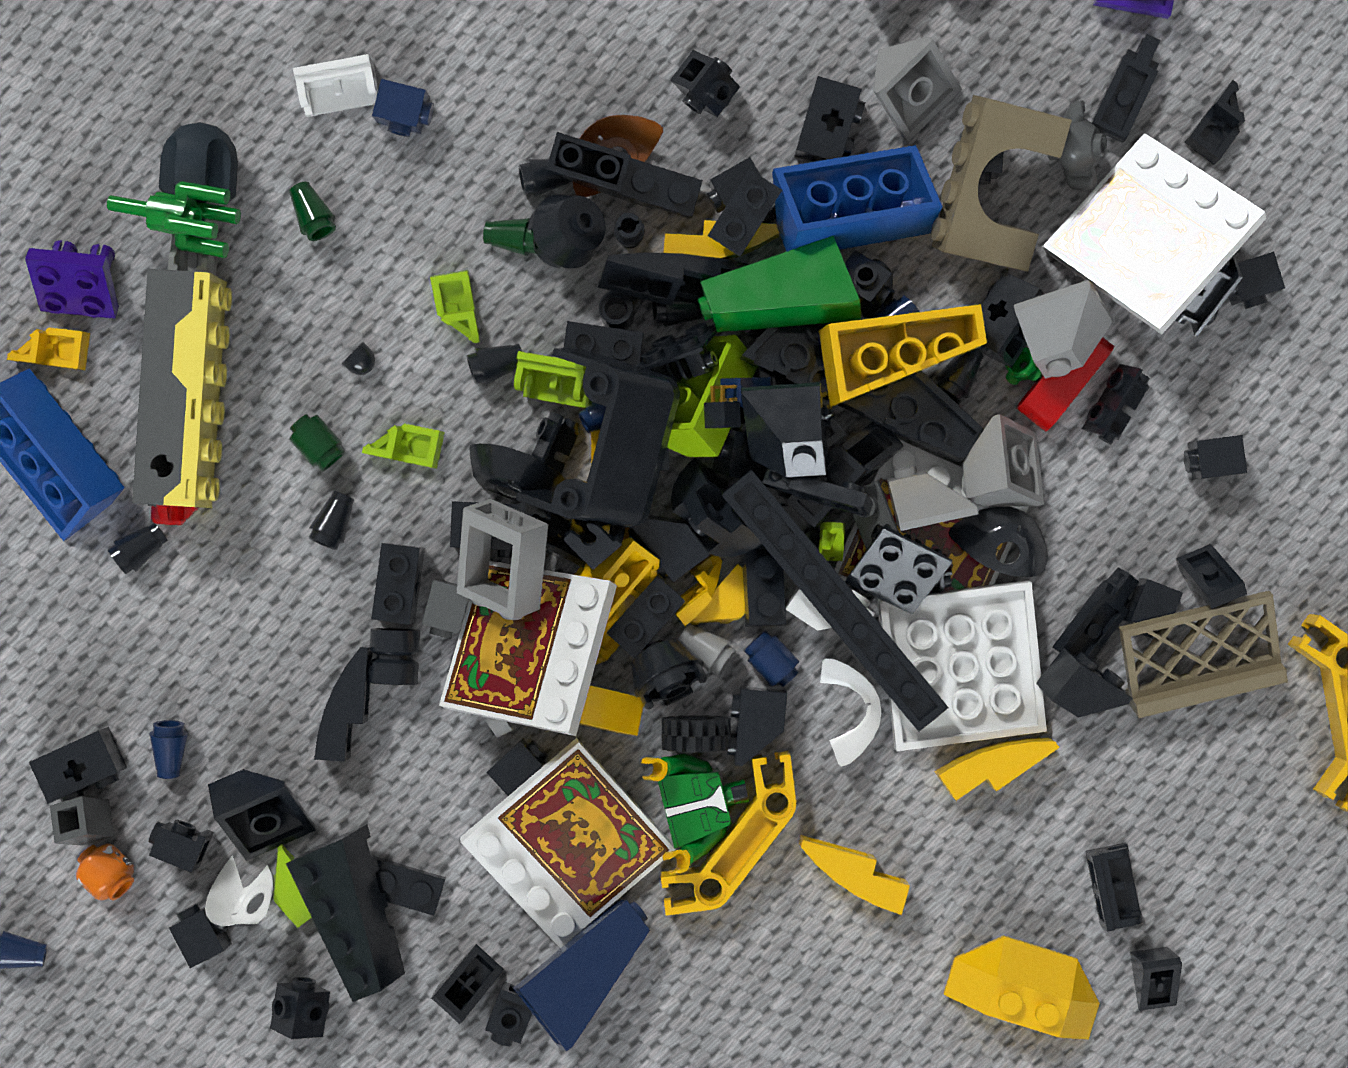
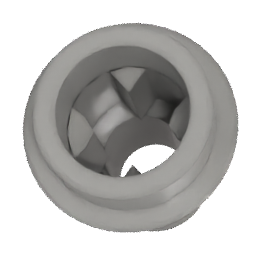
M691 623L679 637L703 660V667L709 673L714 671L720 675L736 653V650L730 646V641L696 627Z

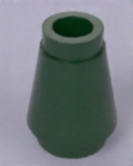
M307 181L300 182L290 188L289 194L301 234L306 235L309 241H318L332 234L336 229L334 223L335 215L311 187L310 183Z
M530 218L494 222L486 221L484 225V244H490L524 256H528L529 253H535L534 250L538 249L534 240L533 229L528 230Z

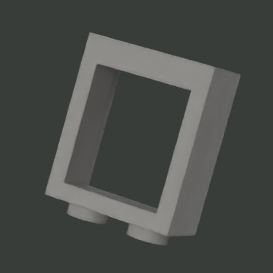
M492 499L464 507L457 594L472 600V603L477 606L487 607L499 613L502 618L507 620H519L527 614L540 610L548 524ZM492 536L513 545L509 589L488 580Z

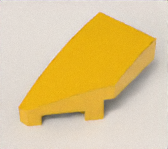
M50 327L45 331L36 329L29 335L31 339L18 350H12L7 354V360L85 371L90 333Z
M710 554L689 570L697 580V583L681 595L686 602L675 613L684 626L696 618L713 599L721 571L722 560L720 557Z
M737 564L718 585L713 599L690 622L692 625L709 622L729 624L733 620L742 618L745 614L743 570L741 566Z

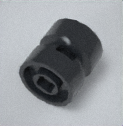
M398 628L371 629L370 651L376 654V658L370 661L369 683L383 685L418 684L419 663L413 660V655L419 652L420 630Z

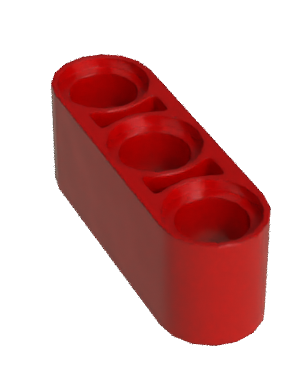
M1102 337L1083 367L1071 370L1068 374L1061 377L1045 378L1042 375L1021 399L1016 409L1047 432L1108 358L1115 346Z

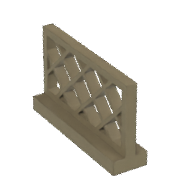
M1270 591L1240 597L1228 604L1220 605L1213 609L1207 605L1119 627L1128 688L1125 689L1133 698L1129 705L1138 718L1288 682L1287 670L1281 663L1274 599ZM1263 605L1264 614L1255 626L1242 620L1251 607ZM1224 615L1229 618L1218 635L1205 629V626L1214 616ZM1186 624L1192 629L1180 645L1167 638L1175 626ZM1237 624L1250 631L1238 648L1225 641ZM1144 633L1152 635L1154 639L1143 653L1132 648L1131 636ZM1200 633L1213 640L1201 657L1188 650ZM1258 637L1268 642V654L1252 657L1246 653ZM1162 643L1175 649L1164 666L1151 659ZM1221 646L1233 652V655L1226 664L1215 666L1209 662ZM1183 655L1196 661V664L1189 673L1178 675L1172 671ZM1146 664L1159 671L1152 682L1138 685L1137 676Z

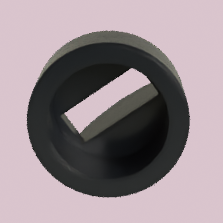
M362 342L342 364L352 373L365 375L373 369L375 357L372 350Z

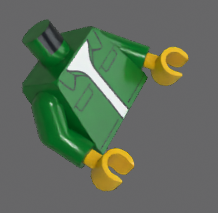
M685 753L662 758L645 757L641 760V763L652 764L653 772L649 776H642L644 780L658 781L674 849L680 847L679 850L665 852L662 858L663 860H668L675 857L677 860L676 868L669 871V874L684 873L688 870L691 863L708 854L726 835L727 826L732 824L728 807L750 801L745 780L722 785L718 768H712L708 761Z

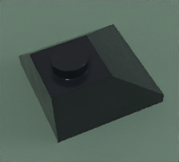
M820 382L742 387L741 396L750 459L785 477L826 475L828 446Z
M242 769L208 784L214 819L246 861L278 848L281 844H287L316 831L314 823L285 781Z

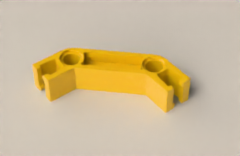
M1309 614L1301 626L1307 630L1309 627H1316L1328 637V642L1319 652L1308 645L1311 638L1304 634L1303 637L1293 636L1288 645L1320 667L1335 758L1313 790L1325 798L1334 800L1337 795L1334 793L1335 790L1348 776V661L1342 667L1336 661V655L1341 648H1345L1348 651V634L1321 615ZM1348 792L1343 801L1338 800L1335 804L1345 812H1348Z
M789 751L774 752L775 759L783 762L782 783L765 785L760 765L767 764V757L757 754L751 758L756 795L700 867L688 868L686 872L679 874H669V871H661L662 888H669V884L672 883L694 884V897L671 901V898H664L666 916L714 910L724 905L792 818L796 810V795ZM781 793L787 797V803L782 810L772 811L767 808L766 800L771 794ZM709 878L715 879L721 884L720 891L713 896H707L700 890L701 883Z

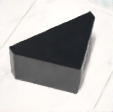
M476 944L437 986L431 999L456 1022L461 1024L504 969Z
M1168 947L1130 952L1139 1011L1176 1006L1182 969L1180 957Z

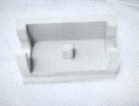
M369 54L293 68L301 108L304 107L306 117L375 105L378 83L374 62Z

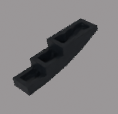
M644 252L608 255L597 288L672 306L676 296L698 302V298L704 296L701 281L750 264L682 253Z

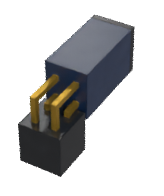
M773 377L721 379L720 386H710L711 402L704 403L705 428L741 427L740 407H743L741 388L773 385ZM715 389H720L719 402H715Z

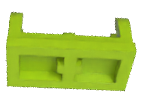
M518 351L514 389L523 391V397L586 408L593 403L586 396L583 389L586 366L561 358Z

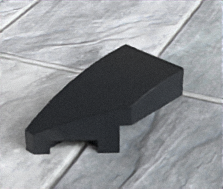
M1234 80L1227 85L1184 141V143L1213 165L1222 158L1240 133L1239 126L1245 122L1244 112L1239 111L1236 92L1239 91L1238 83Z

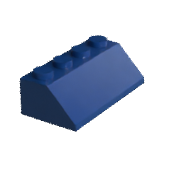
M916 145L774 168L772 172L773 184L782 189V192L775 201L777 229L786 252L834 236L837 246L841 250L931 234L932 225L943 207Z
M30 368L0 382V462L60 538L65 541L109 507L125 487L120 482L118 475L106 465L96 452L94 445L82 435L72 422L70 415L58 405L50 395L46 385L35 376Z

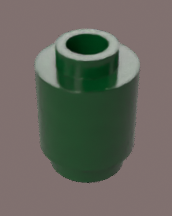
M305 414L290 427V430L293 432L289 438L291 443L313 467L318 466L322 472L334 465L345 454V451L340 446L342 444L341 440L319 415L310 418L308 414Z

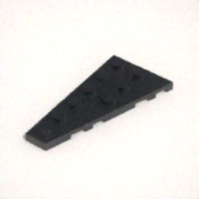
M832 323L767 328L742 354L740 359L792 384L820 382L821 393L828 392L819 330ZM922 371L838 404V406L957 462H961L969 454L984 430ZM826 395L823 399L829 401V396Z

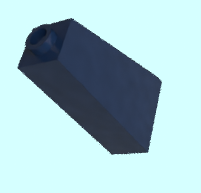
M627 900L617 901L513 988L559 1049L568 1051L574 1046L649 933L650 929L644 923L648 918L636 902L629 903Z

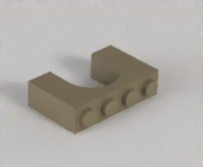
M973 95L972 101L966 105L963 112L962 123L964 130L961 140L956 143L952 152V163L954 166L950 179L945 182L942 189L941 200L943 207L940 216L935 219L932 225L931 239L933 242L931 246L945 253L1028 272L1039 234L1024 228L992 221L984 213L979 202V179L988 162L1006 150L1026 149L1061 158L1072 120Z

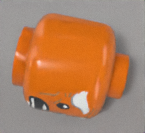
M107 843L99 847L91 845L81 853L77 860L80 865L76 871V879L97 900L110 899L114 901L125 894L134 882L132 877L134 864L113 844Z

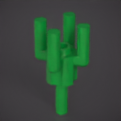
M184 181L176 184L175 195L156 192L155 195H150L148 201L110 195L107 200V209L109 211L146 217V225L150 230L175 234L174 242L179 250L221 258L228 256L229 244L204 239H215L218 234V225L202 221V218L231 224H239L241 219L240 209L196 201L201 200L227 205L230 200L229 189Z

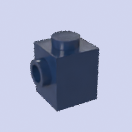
M381 79L372 117L377 123L387 125L388 132L403 137H410L411 132L421 134L423 124L430 125L434 103L429 102L430 96L425 89Z

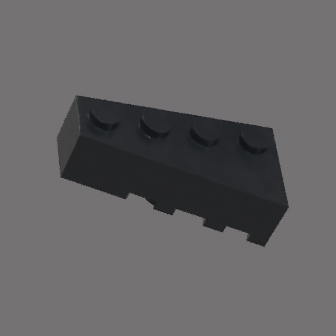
M368 824L313 847L286 863L352 1002L382 991L405 974L394 927L388 925L385 908L388 907L385 892L380 893L375 874L379 870L376 856L370 855L367 839L371 837Z

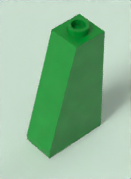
M834 236L701 281L704 296L698 298L699 306L704 320L712 319L717 332L847 322L861 319L860 299Z

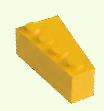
M981 304L826 325L819 330L830 406L833 407L986 344Z

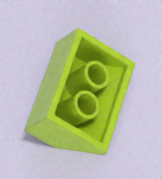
M736 335L714 336L706 346L708 352L713 351L716 354L718 365L713 367L712 372L694 378L692 376L689 380H685L682 377L681 383L677 384L680 390V400L667 448L687 457L719 456L730 428H705L704 403L711 402L710 386H720L721 379L753 378L757 369L756 366L740 359L747 348ZM715 389V402H719L720 389Z

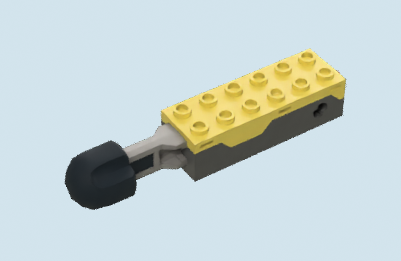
M203 122L180 126L166 140L161 153L159 189L161 192L175 195L176 184L184 181L229 189V201L236 197L238 160L236 148L229 135L217 126ZM196 200L197 202L219 205L217 203ZM202 218V221L218 225V221ZM172 234L168 270L147 269L132 503L148 504V506H151V520L154 524L183 525L199 507L212 508V501L218 500L220 484L219 479L214 478L215 463H219L221 460L222 442L221 440H216L217 425L223 424L225 413L224 403L219 402L220 387H225L227 380L226 364H221L222 349L228 348L230 337L229 327L224 326L225 311H230L232 305L231 288H226L227 282L216 276L217 257L179 250L175 246V234ZM216 237L215 239L204 238V239H209V240H215V241H217V237ZM170 463L174 465L173 471L169 470Z

